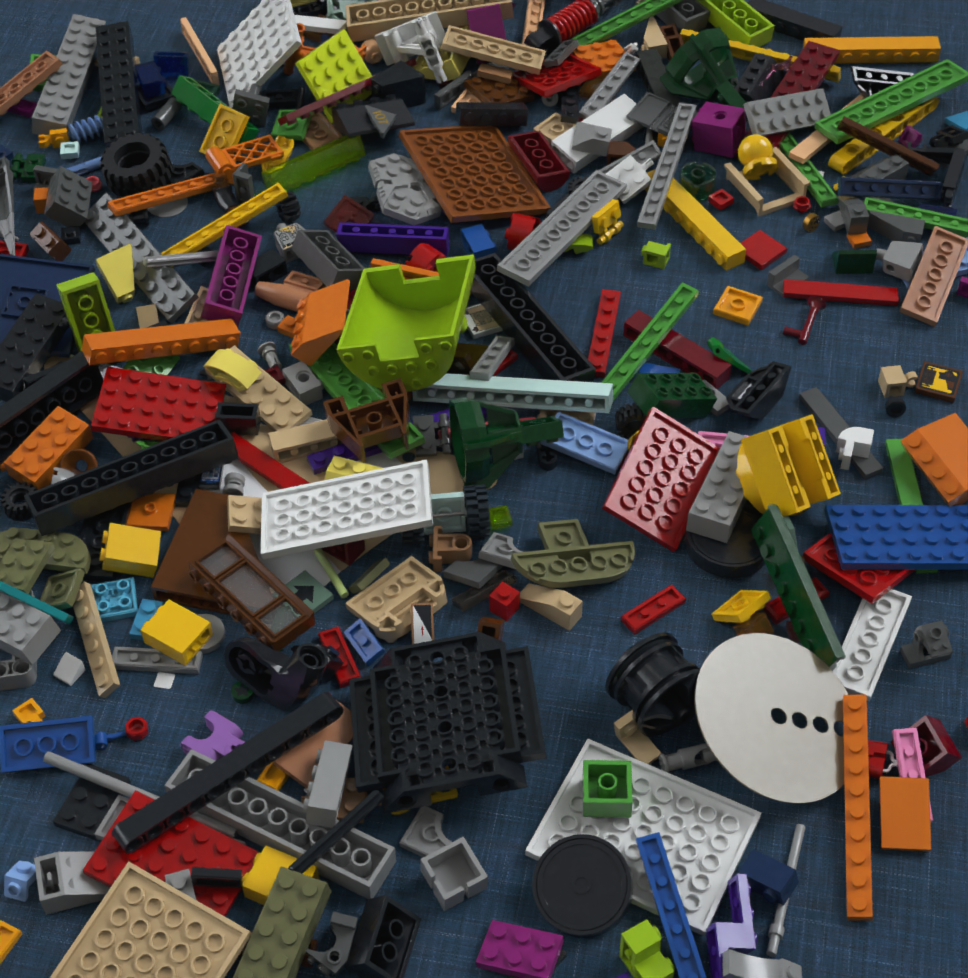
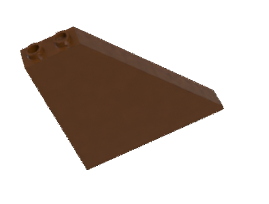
M195 490L151 585L154 600L167 602L169 599L178 605L230 615L226 608L222 609L212 595L209 596L205 593L199 582H194L190 578L188 561L192 562L223 541L228 534H231L258 559L249 533L228 531L227 499L229 494H221L209 490ZM231 551L206 569L215 576L238 560L237 555ZM247 564L221 582L253 614L273 600L270 589L267 588L264 580L258 575H254ZM277 608L260 620L272 623Z

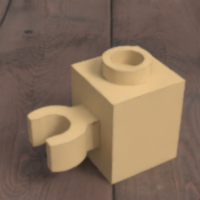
M900 365L881 367L878 382L884 398H888L891 395L899 397L904 396L906 387L916 386L914 380L918 379L914 371L904 375Z

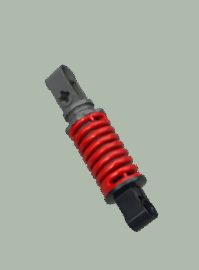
M576 0L554 15L540 21L537 30L526 37L524 44L541 50L546 48L555 50L563 41H567L590 26L595 25L604 12L618 5L622 0Z

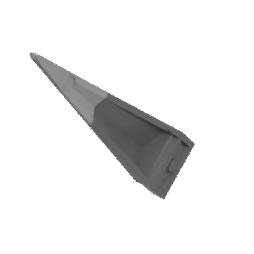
M3 156L0 158V230L10 255L15 256L13 172L10 170L9 160Z

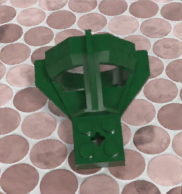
M720 27L702 30L697 35L691 34L689 41L679 47L667 64L666 73L659 78L671 95L705 100L712 103L718 102L717 104L744 108L743 104L746 103L735 90L738 84V75L728 37ZM700 60L701 63H699L696 67L691 69L693 65Z
M467 397L449 400L450 437L452 438L453 451L464 486L485 484L486 488H490L514 459L523 452V444L534 446L538 445V441L546 440V443L557 442L558 438L564 437L562 421L554 416L520 421L517 411L476 401ZM481 407L486 408L488 424L486 425L481 411ZM490 448H492V456H493V463H492V464H490V451H489Z

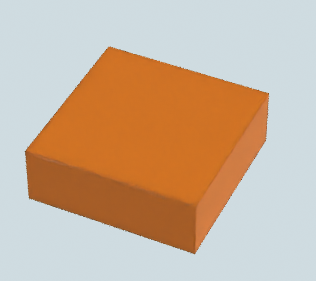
M867 232L850 235L847 233V239L853 249L871 246L872 240Z

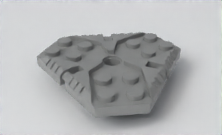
M393 153L369 161V172L374 188H377L376 194L383 214L414 226L440 217L441 211L445 214L413 159Z

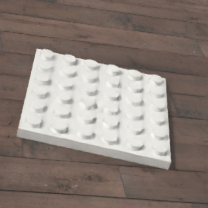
M261 0V3L250 12V15L240 22L237 29L232 31L228 38L218 46L219 61L231 109L233 108L236 89L249 92L253 83L262 86L302 45L290 0Z

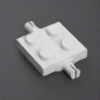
M629 155L606 173V175L627 184L626 190L618 197L623 204H626L651 184L652 179L646 172L649 167L654 165L650 158L643 164H640Z

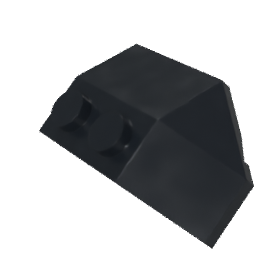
M851 67L853 83L864 98L914 75V73Z
M773 361L768 366L761 367L747 374L726 397L731 411L763 420L783 397L791 366Z

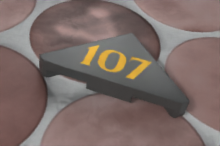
M368 105L365 106V113L369 115L370 121L381 134V138H384L396 120V114Z

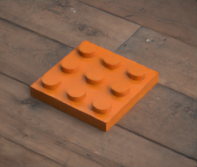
M608 40L600 43L595 42L590 45H579L571 54L600 67L602 75L595 78L597 79L606 77L623 56L625 50L617 40Z

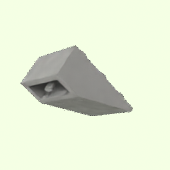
M55 852L34 858L39 899L46 915L103 900L110 887L83 874V868L94 852Z

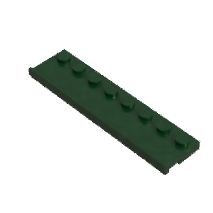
M770 504L766 512L752 527L753 538L758 545L760 554L765 561L768 572L772 577L777 593L783 602L785 611L790 618L801 646L818 656L833 671L837 667L838 661L845 659L846 656L778 505Z

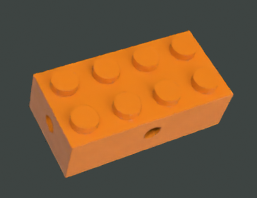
M57 406L3 462L8 475L20 483L33 484V487L35 486L37 490L49 486L53 475H57V472H53L54 467L60 468L62 457L70 450L84 449L93 439L90 425Z

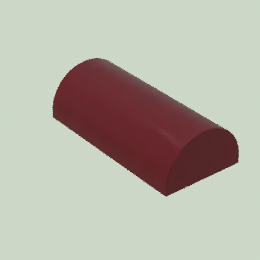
M540 130L508 136L509 146L542 191H554L565 184L569 178L570 171Z

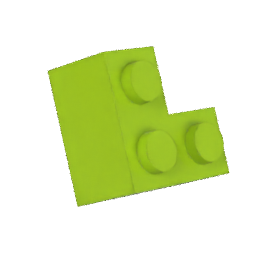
M647 919L621 933L619 957L634 978H673L674 965L668 957L664 958L660 952L661 933Z

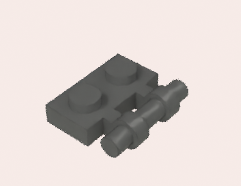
M439 414V422L433 421V415L413 416V425L425 437V443L415 447L416 457L437 456L436 448H442L443 454H450L452 439L449 438L448 429L450 428V423L447 420V414ZM440 430L441 439L435 440V431Z

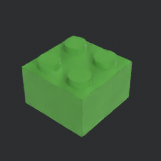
M583 760V817L631 818L633 804L631 761Z

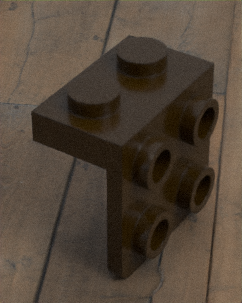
M457 343L454 359L447 373L470 375V371L488 346Z

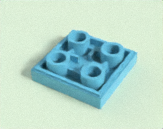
M134 577L91 585L102 622L136 616L138 605Z

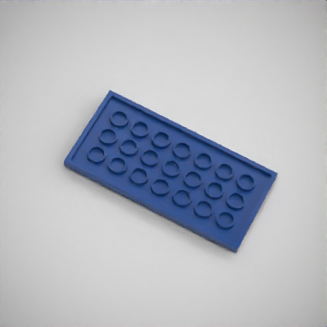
M825 505L824 513L841 569L968 570V505H954L951 507L949 505Z

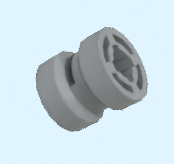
M236 472L228 473L225 476V486L222 494L243 496L245 477Z

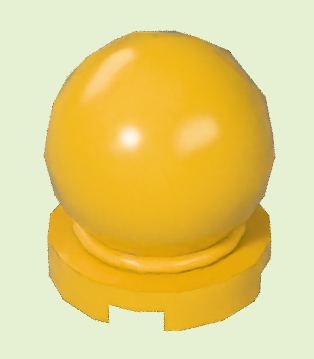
M753 134L745 137L738 147V158L741 164L744 165L742 172L746 180L761 179L760 175L768 173L770 176L779 168L777 159L772 157V144L762 135Z

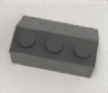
M897 154L879 159L850 177L906 180L909 162Z

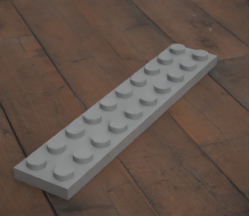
M596 170L497 265V271L524 285L530 286L592 224V216L612 199L616 200L626 190L627 184Z

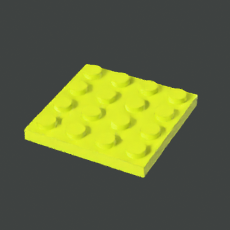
M345 29L336 33L295 63L317 101L372 77ZM364 88L362 89L363 93L357 96L351 94L349 99L343 102L337 100L336 102L337 104H353L355 100H365L372 94V90L366 91ZM326 105L323 107V112L328 120L333 123L331 107L327 108Z

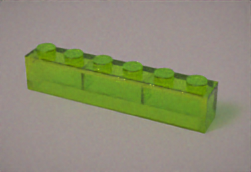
M360 135L353 137L343 136L262 171L261 174L266 189L278 182L285 190L294 189L303 182L315 180V177L319 175L329 174L335 168L340 169L349 162L359 161L360 157L366 154Z

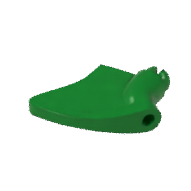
M714 337L708 339L707 345L714 355L748 374L752 372L748 366L728 349L724 348V345Z

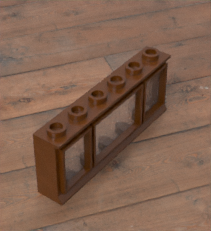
M228 534L223 541L192 562L188 561L190 578L194 582H199L205 593L209 596L212 595L222 609L226 608L233 620L240 622L250 636L254 635L258 641L272 650L280 651L315 625L314 611L231 534Z

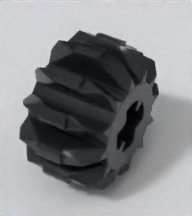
M286 191L288 197L275 204V207L283 222H292L300 217L301 207L299 206L297 196L292 191Z

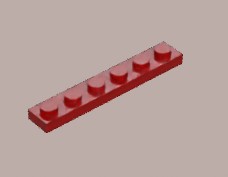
M602 289L588 360L596 368L595 377L605 378L621 291Z

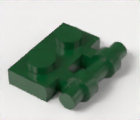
M17 153L12 159L13 166L10 167V170L13 172V181L16 178H21L22 182L36 183L33 168L35 165L45 166V154H27V158L22 159L23 155Z

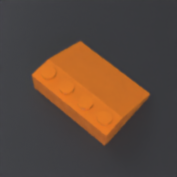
M348 279L311 292L305 299L302 298L298 302V313L295 317L296 326L293 330L294 339L291 342V356L312 366L342 334L345 326L350 287Z
M956 413L920 427L901 440L904 450L947 505L950 507L962 505L968 501V427Z

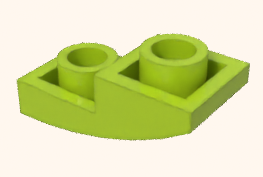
M581 234L564 252L574 249L575 254L593 249V236Z

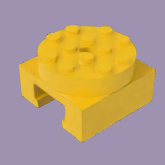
M813 414L740 439L741 445L737 456L736 475L740 479L744 497L760 513L764 514L768 509V505L775 504L778 505L782 516L785 517L811 507V504L825 501L841 494Z

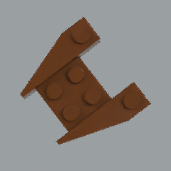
M401 378L381 384L384 399L349 410L343 396L323 401L326 419L332 433L363 463H366L364 448L399 437L405 449H409V403L407 391Z

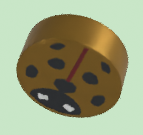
M814 213L808 214L803 221V229L808 232L816 230L820 223V217Z

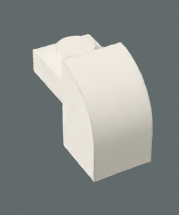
M851 427L840 433L835 451L839 452L838 460H842L840 469L849 470L852 455L864 458L869 457L874 433L873 429Z

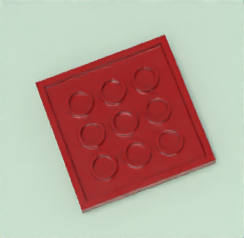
M570 54L559 66L544 68L542 64L539 75L518 69L514 71L513 79H517L520 85L548 98L557 92L566 91L569 87L579 86L584 81L594 80L597 76L602 75L600 67Z
M831 533L803 552L802 556L804 561L871 604L915 571L905 569H841Z

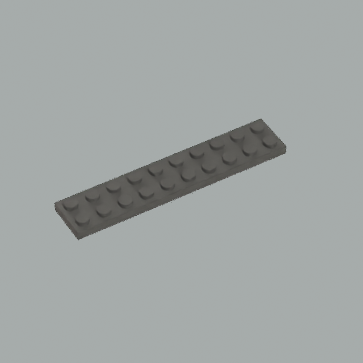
M105 193L88 210V216L85 220L86 225L109 252L131 244L134 281L153 304H156L164 317L170 323H173L199 297L172 266L146 268L143 265L144 257L162 254L127 214L116 217L108 208V201L113 200V198Z

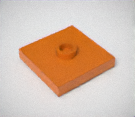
M153 493L136 499L132 502L126 525L157 531H169L175 508L176 494Z

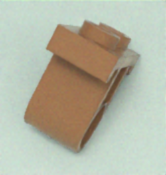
M434 525V533L429 534V546L433 547V551H429V564H433L434 572H442V564H452L455 560L462 562L470 561L472 558L471 538L466 534H443L442 525Z

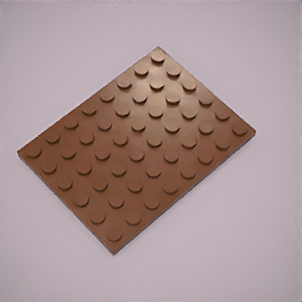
M452 126L399 131V138L451 223L509 218L513 213L527 216L546 214L551 209L497 126Z

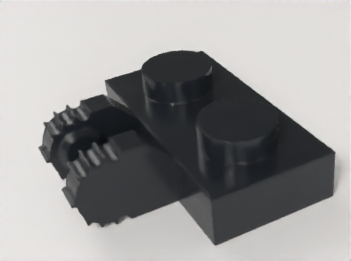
M950 125L936 131V135L929 139V144L932 147L946 148L948 143L959 145L963 143V140L968 139V131Z

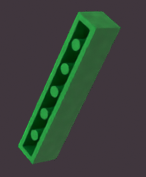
M179 75L171 92L178 102L187 105L188 110L197 113L201 120L210 123V125L219 104L227 106L191 77ZM247 122L238 144L255 139L259 130Z

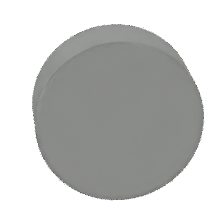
M280 311L269 312L265 317L266 325L271 329H277V326L285 318L284 314Z

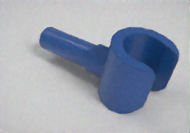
M126 731L108 735L105 732H98L95 735V748L97 750L106 749L107 741L127 736Z

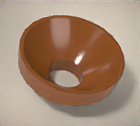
M85 449L70 450L60 461V468L70 470L75 475L85 472L77 468L78 460L87 462L88 467L86 471L98 467L94 455Z

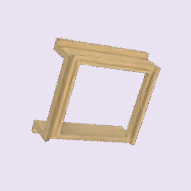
M777 147L773 148L772 156L777 159L779 167L775 173L795 194L763 204L764 198L745 179L742 171H738L731 162L724 164V168L727 170L726 180H729L757 210L759 217L794 205L793 202L797 197H806L807 186H810L811 183Z

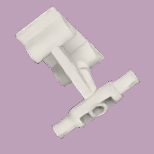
M436 11L375 35L376 42L387 66L396 64L401 60L406 62L409 60V57L414 55H424L429 69L433 71L437 83H442L441 78L443 82L447 80L442 68L443 61L438 51L445 37V31Z

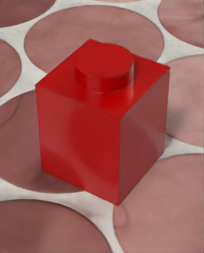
M501 582L489 595L490 612L508 621L520 608V592Z

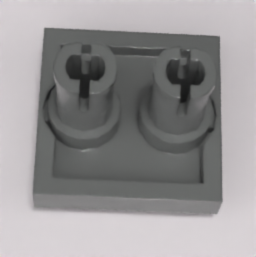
M253 83L249 92L236 89L232 109L249 116V123L265 127L270 98L259 95L261 86Z

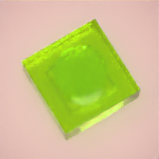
M507 505L489 509L492 530L513 526Z

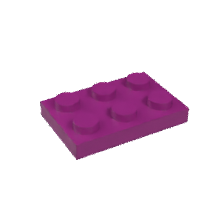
M492 920L477 957L476 966L480 969L519 978H551L564 943L563 935Z

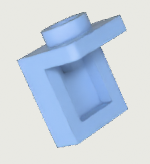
M18 861L4 875V896L24 902L29 898V886L37 879L34 864L27 861Z

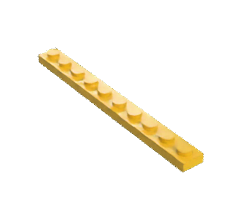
M682 29L680 32L684 44L689 41L691 34L697 35L699 33L687 29ZM729 40L732 57L751 61L755 53H763L772 56L781 69L788 71L797 59L796 56L787 53H780L771 49ZM833 65L824 79L839 83L841 67Z

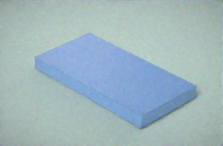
M558 411L555 417L562 421L564 437L558 438V441L553 443H546V440L541 441V444L615 475L628 452V440Z

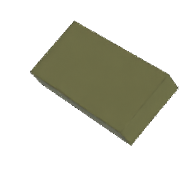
M386 558L375 561L348 587L351 593L355 594L363 591L389 566V561Z

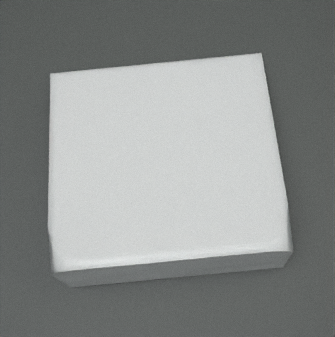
M66 652L62 656L53 675L72 686L84 673L85 667L80 659Z

